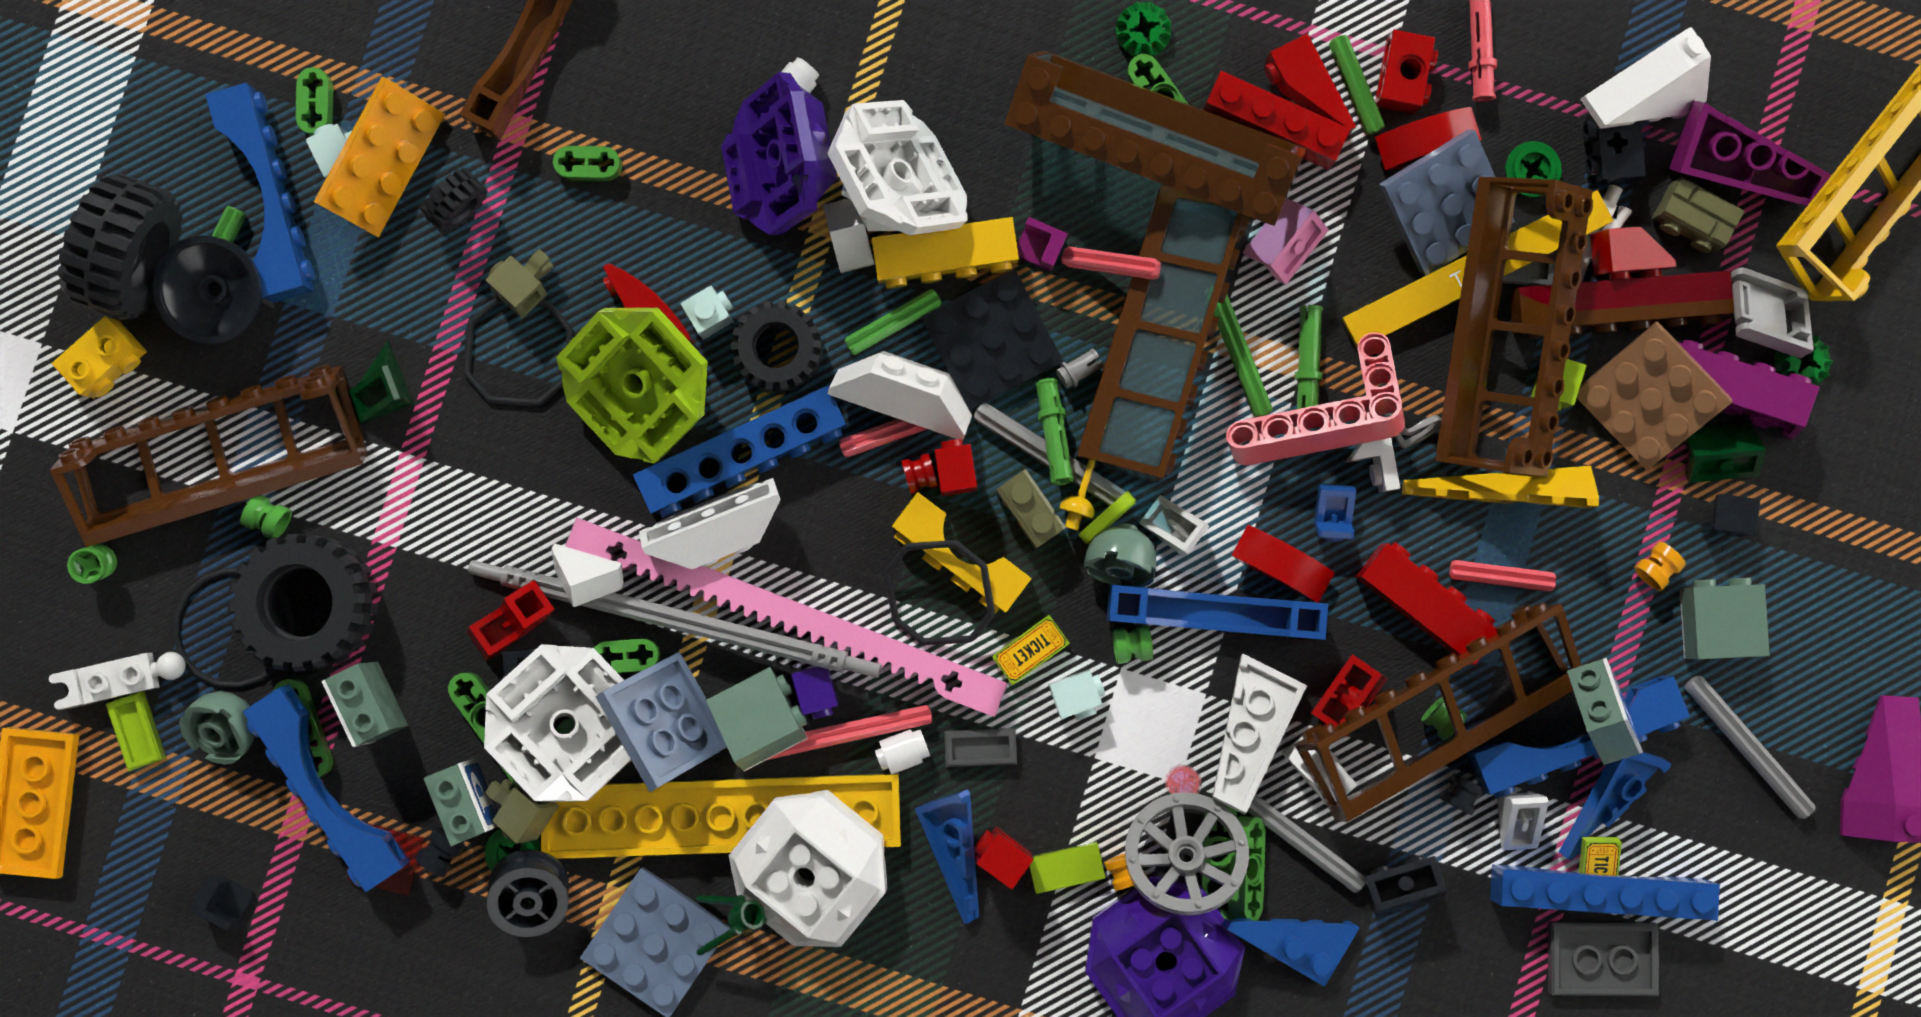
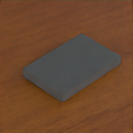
M1548 921V993L1550 995L1659 996L1658 924L1655 922Z

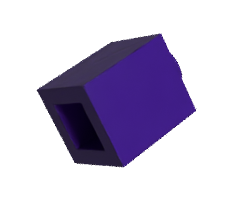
M817 666L792 673L802 715L811 713L813 720L832 715V707L838 706L839 702L830 670Z

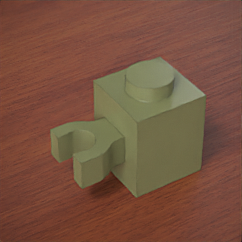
M540 249L531 256L524 267L510 255L505 261H500L492 267L486 282L492 292L523 319L547 296L539 279L548 274L554 266L549 262L550 258Z
M505 779L501 785L497 781H493L485 792L492 800L502 805L492 821L502 830L505 838L516 844L537 840L559 807L556 802H534L520 786H514L509 779Z

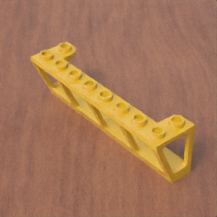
M1921 63L1776 245L1800 286L1807 290L1808 298L1811 301H1855L1865 294L1869 287L1870 276L1862 268L1867 264L1868 256L1877 245L1889 236V229L1898 218L1909 211L1912 200L1921 191V153L1899 181L1896 180L1884 157L1916 115L1919 113L1921 117ZM1876 167L1888 189V195L1859 232L1854 235L1841 210ZM1833 221L1846 243V247L1833 265L1828 268L1810 249ZM1797 257L1805 258L1823 275L1816 286L1812 283Z

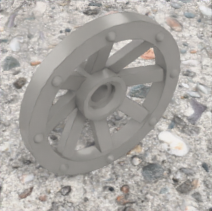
M1174 793L1152 801L1135 817L1126 837L1125 863L1135 888L1151 904L1173 914L1199 915L1221 907L1239 890L1248 868L1249 846L1246 834L1239 820L1223 804L1201 794ZM1183 809H1194L1207 813V816L1193 837L1187 835ZM1171 810L1176 833L1174 841L1151 822L1159 815ZM1218 820L1227 830L1232 840L1203 848L1204 840ZM1145 832L1165 849L1168 854H1138V844L1142 833ZM1235 852V866L1231 875L1204 862V860ZM1187 854L1192 860L1184 862L1180 859V856ZM1170 866V870L1156 887L1148 880L1141 868ZM1198 872L1223 886L1214 893L1202 897L1196 873ZM1180 875L1185 878L1190 899L1176 898L1166 894Z

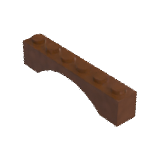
M527 0L507 43L490 68L476 82L459 114L469 125L501 140L573 0Z

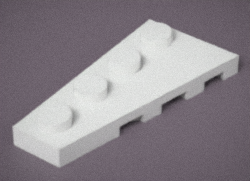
M1242 654L1240 657L1212 798L1244 815L1249 809L1307 685L1245 654Z

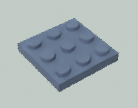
M1466 130L1379 184L1420 274L1424 276L1467 252L1479 176L1495 177L1478 135L1474 130Z
M680 652L595 696L649 792L727 748L706 702L707 699Z
M642 867L580 959L663 1016L670 1017L716 948L701 956L697 955L696 951L728 931L730 926Z

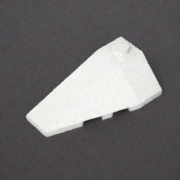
M1690 27L1580 100L1600 129L1632 125L1634 122L1642 120L1655 122L1665 117H1673V119L1682 118L1688 114L1692 100L1707 101L1711 55L1705 48L1702 39Z

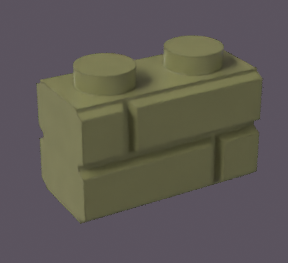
M1680 177L1669 185L1652 219L1661 223L1659 228L1665 233L1673 236L1681 234L1692 240L1690 245L1696 250L1710 253V251L1716 252L1727 245L1734 232V228L1738 225L1744 214V210L1693 182Z
M1026 469L996 489L995 492L1035 549L1066 528L1059 516L1054 513L1055 510Z

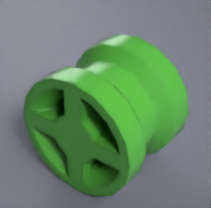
M1441 697L1425 712L1422 721L1428 726H1433L1437 730V735L1442 740H1446L1455 732L1444 700ZM1459 710L1464 723L1468 715L1463 710Z

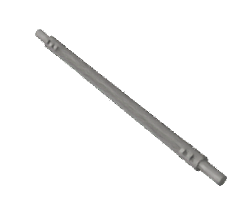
M472 560L469 564V574L500 581L501 586L516 590L535 580L546 597L571 603L558 578L509 565L502 568ZM611 593L580 605L841 673L844 670L879 678L882 664L848 656L847 651L825 647L617 593Z

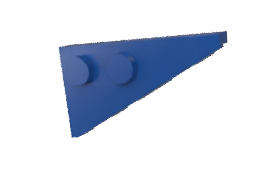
M1646 752L1606 764L1596 784L1591 789V793L1559 853L1567 859L1573 860L1581 853L1582 837H1588L1602 823L1609 827L1629 808L1635 799H1638L1647 791L1645 781L1658 769L1665 773L1672 764L1662 757Z
M966 789L915 808L964 924L979 918L970 792Z
M1235 918L1233 920L1225 919L1222 924L1230 932L1324 987L1360 928L1351 921L1325 923L1322 920L1301 922L1298 919L1253 921L1250 918Z

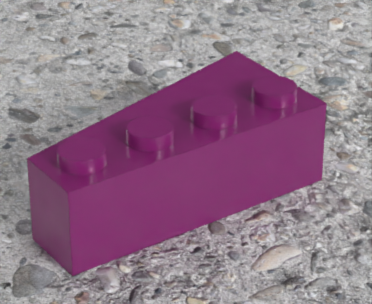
M1692 100L1669 169L1805 206H1808L1831 175L1798 155L1775 144L1772 140L1745 127L1733 118L1717 111L1705 102Z
M1684 340L1683 343L1678 342L1732 398V403L1723 409L1722 413L1730 416L1747 414L1749 419L1752 420V424L1764 429L1768 428V426L1783 428L1781 435L1790 439H1794L1806 427L1820 389L1819 386L1811 384L1812 380L1798 374H1790V377L1775 373L1776 369L1764 363L1756 362L1754 365L1739 361V356L1729 352L1719 351L1718 354L1705 351V347L1702 344L1694 341Z

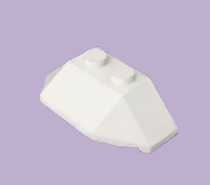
M885 351L838 369L827 393L828 395L956 439H962V441L972 417L949 373Z
M771 478L762 483H754L675 513L657 522L653 527H647L639 531L644 553L689 569H695L700 566H710L720 558L732 553H742L749 550L753 545L760 543L781 500L774 479Z

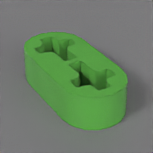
M315 67L303 70L299 74L296 84V122L299 128L310 136L314 135V131L317 128L333 123V82L325 72ZM315 77L323 83L322 86L316 88V98H314V92L307 87L308 84L314 83ZM315 106V111L322 117V121H317L313 128L307 122V118L313 117Z
M565 146L557 150L553 158V165L557 173L565 180L612 181L622 171V160L616 151L605 146ZM569 155H573V158L578 162H584V165H574L570 172L561 164L568 161ZM604 156H608L610 161L614 163V166H608L607 172L603 173L599 166L591 165V162H603Z
M650 639L605 641L594 647L599 654L605 653V647H610L611 653H623V660L611 662V667L617 673L643 671L658 663L661 656L659 646ZM645 644L646 650L653 651V657L647 659V665H642L641 659H629V652L640 651L641 645Z

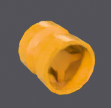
M1659 541L1651 549V555L1647 559H1641L1634 567V570L1649 586L1657 591H1662L1669 584V577L1672 574H1678L1686 566V562L1672 547Z

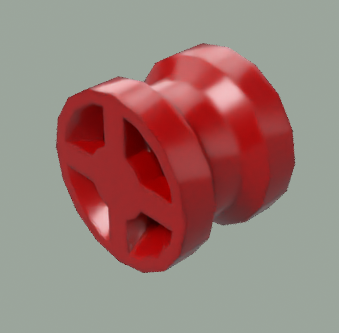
M929 453L922 455L919 460H902L910 494L917 493L923 487H929L930 489L938 487Z

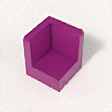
M1028 217L1017 245L1018 256L1025 261L1052 272L1068 233Z

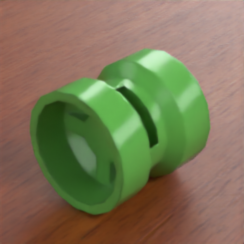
M259 495L252 497L245 506L240 518V524L251 530L257 528L262 531L264 537L273 539L280 537L284 533L290 522L292 511L283 505L275 506L270 503L269 498Z
M96 544L81 548L73 552L69 557L67 563L68 572L79 583H93L113 574L116 570L117 558L113 550L106 545Z
M1149 625L1137 626L1131 633H1128L1124 628L1113 629V645L1117 664L1128 663L1131 657H1134V659L1138 658L1141 661L1153 660V646Z

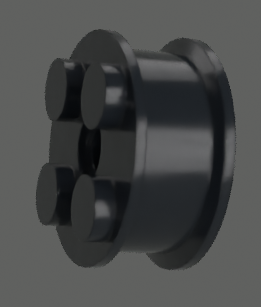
M534 849L517 851L505 856L495 865L489 877L487 911L491 920L504 932L519 937L539 936L554 929L563 920L568 909L569 878L566 869L552 855Z

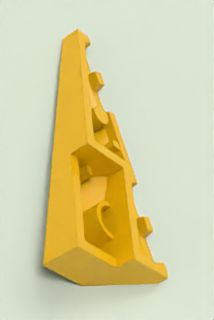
M1591 466L1548 469V476L1502 472L1403 480L1402 495L1502 504L1523 502L1579 508L1599 507V495Z

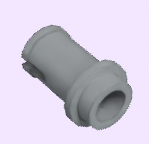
M1093 348L1068 364L1066 362L1060 364L1061 368L1057 369L1056 373L1065 388L1070 386L1077 387L1080 380L1104 368L1102 360H1095L1099 355Z

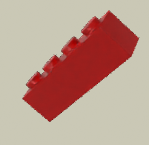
M1220 71L1203 108L1205 111L1305 147L1307 150L1303 159L1327 170L1336 162L1350 131L1348 127L1224 71Z
M1394 542L1392 545L1389 543L1380 544L1355 576L1356 579L1450 653H1455L1457 657L1467 652L1465 645L1482 636H1485L1488 640L1497 634L1496 627L1493 626L1495 623L1493 617L1479 608L1476 611L1465 604L1467 600L1465 595L1451 586L1448 589L1437 582L1439 576L1432 569L1423 564L1420 567L1409 560L1411 554L1398 543ZM1480 659L1474 661L1469 665H1476Z

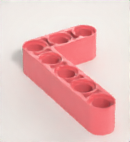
M1375 332L1366 334L1358 343V354L1366 396L1237 421L1226 432V439L1233 459L1241 465H1253L1398 436L1405 427V418L1388 338L1384 334ZM1374 354H1381V355L1376 356V357H1371V355H1374ZM1380 383H1386V385L1382 387L1376 386ZM1386 413H1392V414H1393L1392 416H1389V417H1381L1383 414H1386ZM1350 420H1357V422L1353 424H1345ZM1321 427V429L1317 431H1309L1312 428ZM1286 434L1284 437L1274 438L1276 435ZM1250 441L1248 444L1239 445L1241 442Z

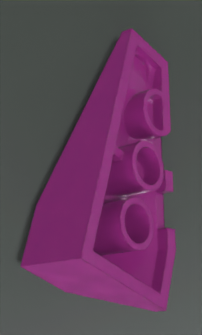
M1880 695L1865 734L1867 740L1861 756L1856 758L1853 766L1855 772L1849 788H1845L1841 798L1840 835L1894 842L1921 843V715L1919 698Z

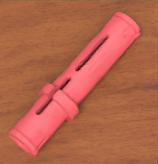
M1468 0L1470 5L1472 60L1468 62V68L1472 72L1473 78L1472 100L1474 102H1489L1496 99L1494 70L1497 68V59L1493 58L1491 0Z

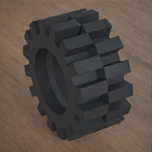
M458 169L453 175L450 173L446 176V180L444 182L440 181L437 184L436 190H432L428 194L430 197L424 200L421 214L441 234H450L452 230H458L461 224H466L470 216L473 217L476 214L475 210L480 209L483 205L482 201L486 200L488 190L467 169Z

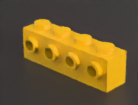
M1013 217L967 223L957 229L916 235L899 233L872 237L878 283H886V288L907 286V280L921 278V283L938 282L942 280V275L956 273V278H967L976 276L977 270L991 268V273L1011 271L1012 265L1018 264L1019 261Z

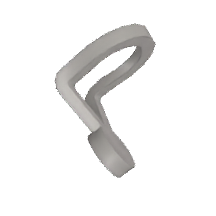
M1386 413V414H1383L1381 417H1389V416H1392L1393 414H1392V413ZM1434 415L1422 420L1409 429L1404 427L1403 431L1398 436H1395L1398 445L1406 449L1423 441L1440 427L1441 418L1438 415ZM1428 426L1422 432L1412 436L1407 440H1404L1401 435H1411L1421 430L1422 428Z

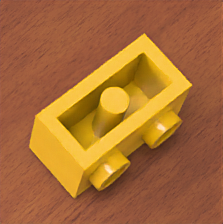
M104 316L51 364L79 395L95 399L107 394L114 387L113 382L119 376L133 371L140 364V358L147 351L119 320Z

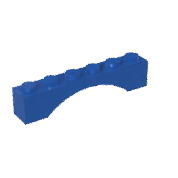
M243 83L205 94L214 128L227 136L244 153L253 167L261 186L264 202V229L260 247L253 262L261 277L262 298L275 303L313 292L314 289L311 281L315 280L314 269L308 259L305 260L302 247L306 246V241L301 228L295 225L292 213H296V205L290 192H286L283 180L287 179V173L281 159L276 157L274 146L278 145V141L272 126L268 125L264 113L268 112V105L263 93L258 92L248 83Z
M1109 585L1106 621L1326 640L1328 604Z
M1661 675L1630 687L1624 696L1640 743L1648 739L1647 733L1657 729L1660 733L1674 730L1681 726L1680 720L1690 717L1674 676ZM1588 733L1570 742L1543 747L1522 746L1498 739L1466 753L1479 787L1484 789L1486 794H1494L1495 798L1513 793L1515 791L1514 786L1527 781L1528 785L1542 782L1549 778L1548 772L1560 768L1561 772L1575 769L1582 765L1581 759L1593 755L1594 759L1600 758Z
M290 684L277 688L243 711L248 719V730L256 738H261L267 747L266 755L275 767H280L287 776L286 784L289 790L297 798H302L308 807L307 815L316 827H321L328 836L327 844L335 856L343 858L349 867L347 870L348 875L357 887L362 886L364 891L367 892L410 862L391 832L373 827L354 817L339 805L326 789L317 774L310 752L308 733L310 713Z
M1492 864L1490 900L1501 906L1718 921L1720 884L1700 878L1600 875Z

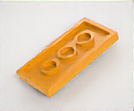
M381 77L318 192L314 203L368 233L379 237L445 114L388 78Z
M11 727L2 728L0 741V874L51 879L63 877L80 734Z

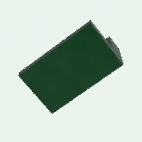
M1751 422L1701 427L1684 441L1689 451L1685 475L1689 483L1756 477L1760 475L1766 448Z

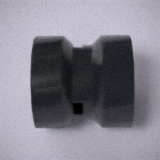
M435 827L429 835L430 841L427 846L420 848L414 858L418 864L429 872L445 877L451 868V860L453 857L461 854L465 844L460 842L450 846L444 829Z

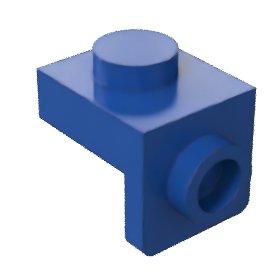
M1319 484L1314 516V525L1319 537L1332 542L1354 538L1355 531L1352 526L1357 492L1355 486Z

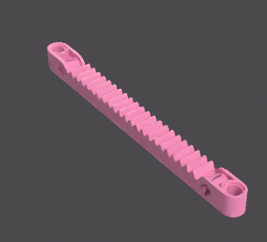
M577 517L575 519L565 547L616 561L617 556L612 554V550L614 547L620 548L624 544L622 550L627 552V557L617 560V562L622 563V571L629 570L637 565V575L646 576L650 572V580L659 582L663 577L664 585L670 587L677 582L678 591L685 592L690 587V595L698 597L704 591V601L712 602L717 596V606L725 607L730 601V611L738 612L744 606V616L751 617L757 611V621L765 622L771 616V627H778L784 621V632L789 633L797 626V637L803 638L810 631L811 642L817 643L823 636L825 647H831L836 641L838 642V650L845 651L848 647H851L852 657H857L861 652H864L865 660L871 661L874 657H877L878 663L882 664V668L887 662H890L891 673L893 674L903 667L905 668L906 679H909L916 672L918 673L919 684H922L928 677L932 678L935 689L944 698L990 716H996L1008 684L1004 681L708 567L700 566L695 569H689L644 553L640 541ZM952 671H956L958 673L957 679L962 681L960 687L954 686L949 691L945 689L946 683L941 678L943 674L949 676Z

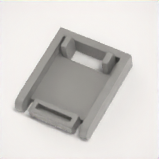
M1737 268L1731 272V280L1734 282L1732 284L1735 323L1738 325L1736 327V336L1798 358H1802L1814 351L1808 292L1806 289L1747 268ZM1785 309L1791 312L1792 332L1787 334Z

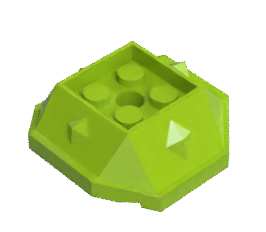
M603 308L590 319L556 357L559 371H562L563 389L567 403L615 455L656 463L704 416L708 361L659 308ZM637 376L640 377V379L642 380L643 385H641V384L639 383V381H638V379H637Z

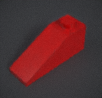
M1308 33L1269 53L1265 60L1264 70L1272 85L1277 84L1280 92L1299 106L1350 128L1348 135L1352 133L1356 125Z

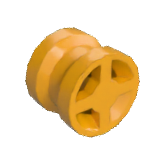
M1125 853L1104 862L1106 869L1113 875L1112 885L1115 891L1134 886L1126 868Z

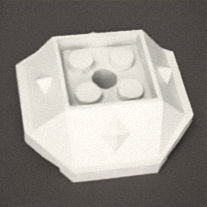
M904 100L853 104L845 112L827 153L843 183L841 195L852 200L868 231H900L908 235H916L960 228L968 221L967 213L965 212L967 194L936 136L924 122L912 115L913 110Z
M541 644L486 694L484 749L534 802L588 801L631 761L595 697L606 689L624 681V679L594 648ZM563 716L571 718L575 723L574 730L569 734L558 733L554 729V723L558 718Z
M828 790L776 797L729 854L737 896L743 895L746 901L754 900L760 903L767 918L766 924L793 946L841 947L887 891L884 835ZM799 869H810L815 879L811 881L803 879L799 874Z

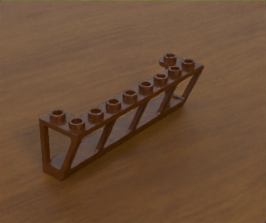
M1479 176L1435 461L1508 473L1548 476V469L1553 461L1552 444L1554 432L1559 424L1557 414L1559 400L1564 391L1563 375L1565 362L1570 354L1569 337L1571 325L1576 317V309L1574 307L1576 293L1582 279L1580 271L1582 256L1587 247L1586 230L1588 218L1593 210V190L1551 179ZM1518 193L1547 195L1546 209L1549 217L1562 221L1557 255L1515 251L1508 248L1515 199ZM1507 260L1555 264L1546 327L1504 322L1497 319ZM1501 330L1544 336L1534 398L1487 391V378L1496 331ZM1485 401L1533 406L1528 438L1515 437L1507 448L1505 461L1480 458L1476 455Z
M322 365L310 370L309 375L296 379L295 375L285 376L274 382L275 385L262 389L261 385L252 386L241 391V396L230 399L226 395L218 396L207 401V406L193 409V406H185L171 413L172 416L164 419L152 416L137 423L138 426L125 430L124 426H119L104 432L103 437L94 440L86 436L68 444L69 448L58 456L59 460L53 465L50 472L85 546H93L362 465L368 452L354 404L348 391L349 387L342 365L330 368L329 365ZM336 386L339 390L345 414L335 392ZM299 394L301 399L307 400L327 394L345 440L305 452H299L283 398ZM273 402L288 456L235 473L231 472L215 419ZM205 422L220 477L169 493H163L147 439ZM136 443L151 498L109 511L99 512L85 465L90 463L97 454ZM75 471L88 518L87 521H85L63 473Z
M1545 602L1533 607L1526 605L1510 614L1512 620L1496 627L1497 634L1488 640L1485 636L1471 641L1465 645L1467 652L1458 657L1453 653L1438 660L1435 663L1437 669L1428 674L1425 671H1420L1405 680L1407 686L1397 692L1394 688L1380 693L1374 698L1377 702L1376 704L1367 709L1362 705L1347 712L1344 715L1346 721L1335 727L1333 723L1323 727L1321 724H1318L1302 733L1304 739L1294 744L1335 821L1349 822L1572 692L1573 687L1567 671L1580 667L1582 664L1562 605L1546 606ZM1551 617L1555 618L1570 668L1563 662L1542 622ZM1535 627L1560 674L1525 694L1509 643L1511 640ZM1498 649L1515 701L1465 729L1449 683V677ZM1434 684H1438L1455 735L1405 764L1387 713L1389 710ZM1376 719L1395 770L1347 798L1329 746L1352 731ZM1315 750L1319 754L1335 799L1308 751Z

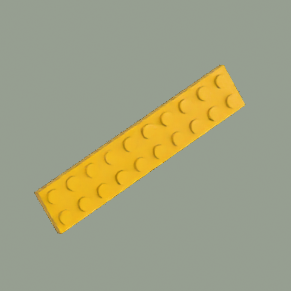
M899 774L669 781L649 792L644 782L605 784L588 801L556 802L559 807L541 833V851L552 855L556 859L731 853L776 797L809 794L823 790L830 791L884 835V847H901Z

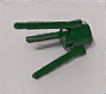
M698 895L696 897L697 902L732 905L733 908L728 915V923L731 928L700 947L696 953L701 956L734 936L740 934L746 936L753 930L766 924L767 918L765 917L762 905L754 900L746 901L743 895L735 897Z

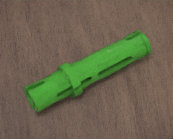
M1302 305L1299 309L1298 371L1294 375V380L1298 381L1296 409L1319 405V382L1323 381V373L1320 372L1323 307L1319 305H1308V308L1306 305Z
M1046 378L1036 382L1040 404L1038 421L1042 423L1051 484L1061 486L1074 481L1064 427L1066 411L1060 402L1058 380Z

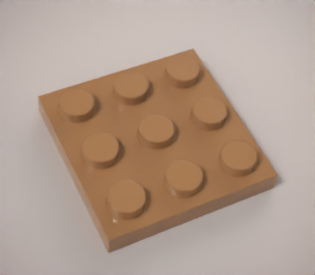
M1658 321L1580 385L1577 399L1646 470L1650 469L1732 403V398Z

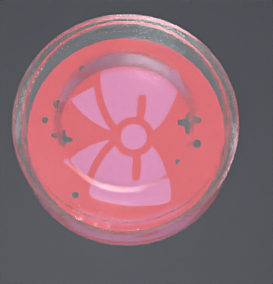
M1183 764L1174 766L1169 770L1165 778V786L1169 794L1182 792L1199 794L1202 780L1200 774L1193 767Z

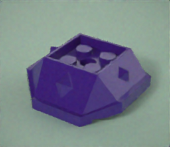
M776 73L743 101L735 118L732 134H727L721 146L734 214L742 219H748L757 228L769 235H782L817 210V201L838 178L836 169L827 154L831 142L823 103L798 85L791 73Z
M1155 876L1148 877V880L1155 887L1162 879ZM1175 881L1166 892V894L1176 898L1190 899L1186 883ZM1199 886L1201 896H1208L1202 886ZM1134 887L1092 917L1085 972L1117 1017H1206L1235 996L1245 947L1236 934L1222 926L1225 918L1218 909L1199 915L1173 914L1151 904ZM1171 952L1175 955V960L1170 967L1161 968L1155 964L1156 958L1160 953Z

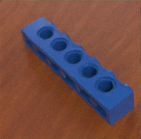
M829 386L823 387L633 474L650 514H661L662 518L673 515L682 510L680 504L692 498L694 503L701 502L714 495L712 490L723 484L727 488L734 487L746 481L745 474L758 469L759 474L777 467L779 465L777 460L790 454L791 458L794 459L811 451L810 444L821 439L824 444H827L842 437L843 433L841 430L848 427L834 396L827 394ZM806 415H811L817 420L816 429L809 434L801 433L798 430L799 420ZM773 430H780L785 436L784 443L779 448H769L766 444L768 433ZM740 445H748L752 449L750 460L742 464L737 463L734 459L735 449ZM707 460H717L720 467L718 474L713 478H705L702 474V465ZM677 474H683L687 480L686 488L680 493H673L669 487L671 478Z

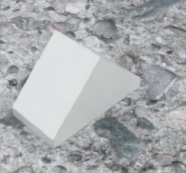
M848 198L823 205L840 273L875 265L865 225L852 200Z
M1161 495L1139 522L1144 528L1181 556L1188 555L1209 528L1206 522Z
M554 543L552 547L554 569L573 607L622 589L624 585L622 563Z
M1533 792L1514 793L1497 798L1502 850L1538 848L1549 804L1548 798Z

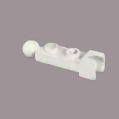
M152 652L52 674L49 676V682L65 683L69 689L68 695L64 699L56 701L54 707L58 710L70 709L159 688L158 676L167 680H175L185 671L186 662L181 655L175 652H167L161 655L157 662H154Z

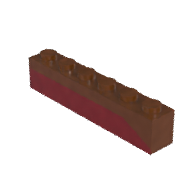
M1731 271L1581 282L1576 293L1574 306L1576 317L1571 325L1570 336L1582 334V329L1595 328V334L1612 333L1617 331V326L1630 325V331L1647 330L1652 326V323L1657 321L1658 323H1665V328L1687 326V321L1700 320L1701 326L1720 324L1723 317L1734 313ZM1552 285L1519 287L1510 292L1512 323L1546 327ZM1513 332V334H1525V339L1544 338L1542 335Z

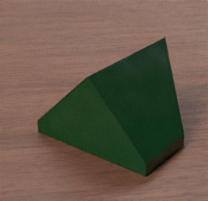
M388 339L360 382L348 390L360 423L371 421L413 404Z

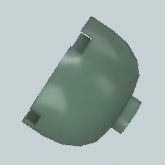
M1121 523L1117 527L1105 529L1090 542L1086 552L1084 568L1088 566L1087 573L1091 577L1110 585L1121 586L1120 580L1133 581L1132 587L1149 586L1154 581L1156 551L1153 543L1145 534L1138 531L1136 526Z
M224 691L204 694L184 711L185 714L180 718L179 722L181 733L194 751L200 747L203 751L209 753L205 757L207 760L223 765L235 763L249 750L255 740V736L247 728L248 719L243 713L250 705L237 695Z

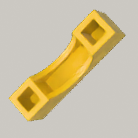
M917 492L892 525V528L897 531L894 538L903 545L907 543L945 541L943 527L946 513ZM948 547L921 549L925 552V555L922 557L923 560L938 571L942 566L947 568L954 574L950 579L952 582L966 592L972 587L982 595L979 602L987 607L979 566L961 561ZM1002 557L993 563L986 564L995 614L999 609L1006 613L1032 579L1006 558Z

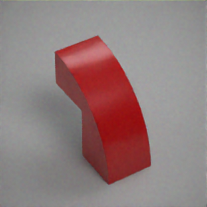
M1472 107L1451 110L1426 117L1375 137L1385 170L1404 168L1468 129L1476 131L1479 140H1482Z
M1249 524L1231 555L1246 567L1281 582L1294 593L1315 603H1319L1335 573L1302 551Z
M533 580L505 597L500 608L469 626L467 634L484 659L488 661L543 622L554 611V608L536 581Z

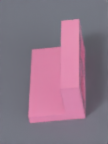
M1286 199L1275 226L1265 223L1244 249L1243 254L1265 265L1277 281L1287 285L1329 229L1313 209Z

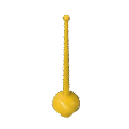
M1088 461L1077 496L1066 497L1060 503L1059 509L1069 512L1065 522L1066 528L1078 531L1082 516L1093 519L1094 508L1091 502L1085 498L1095 461Z

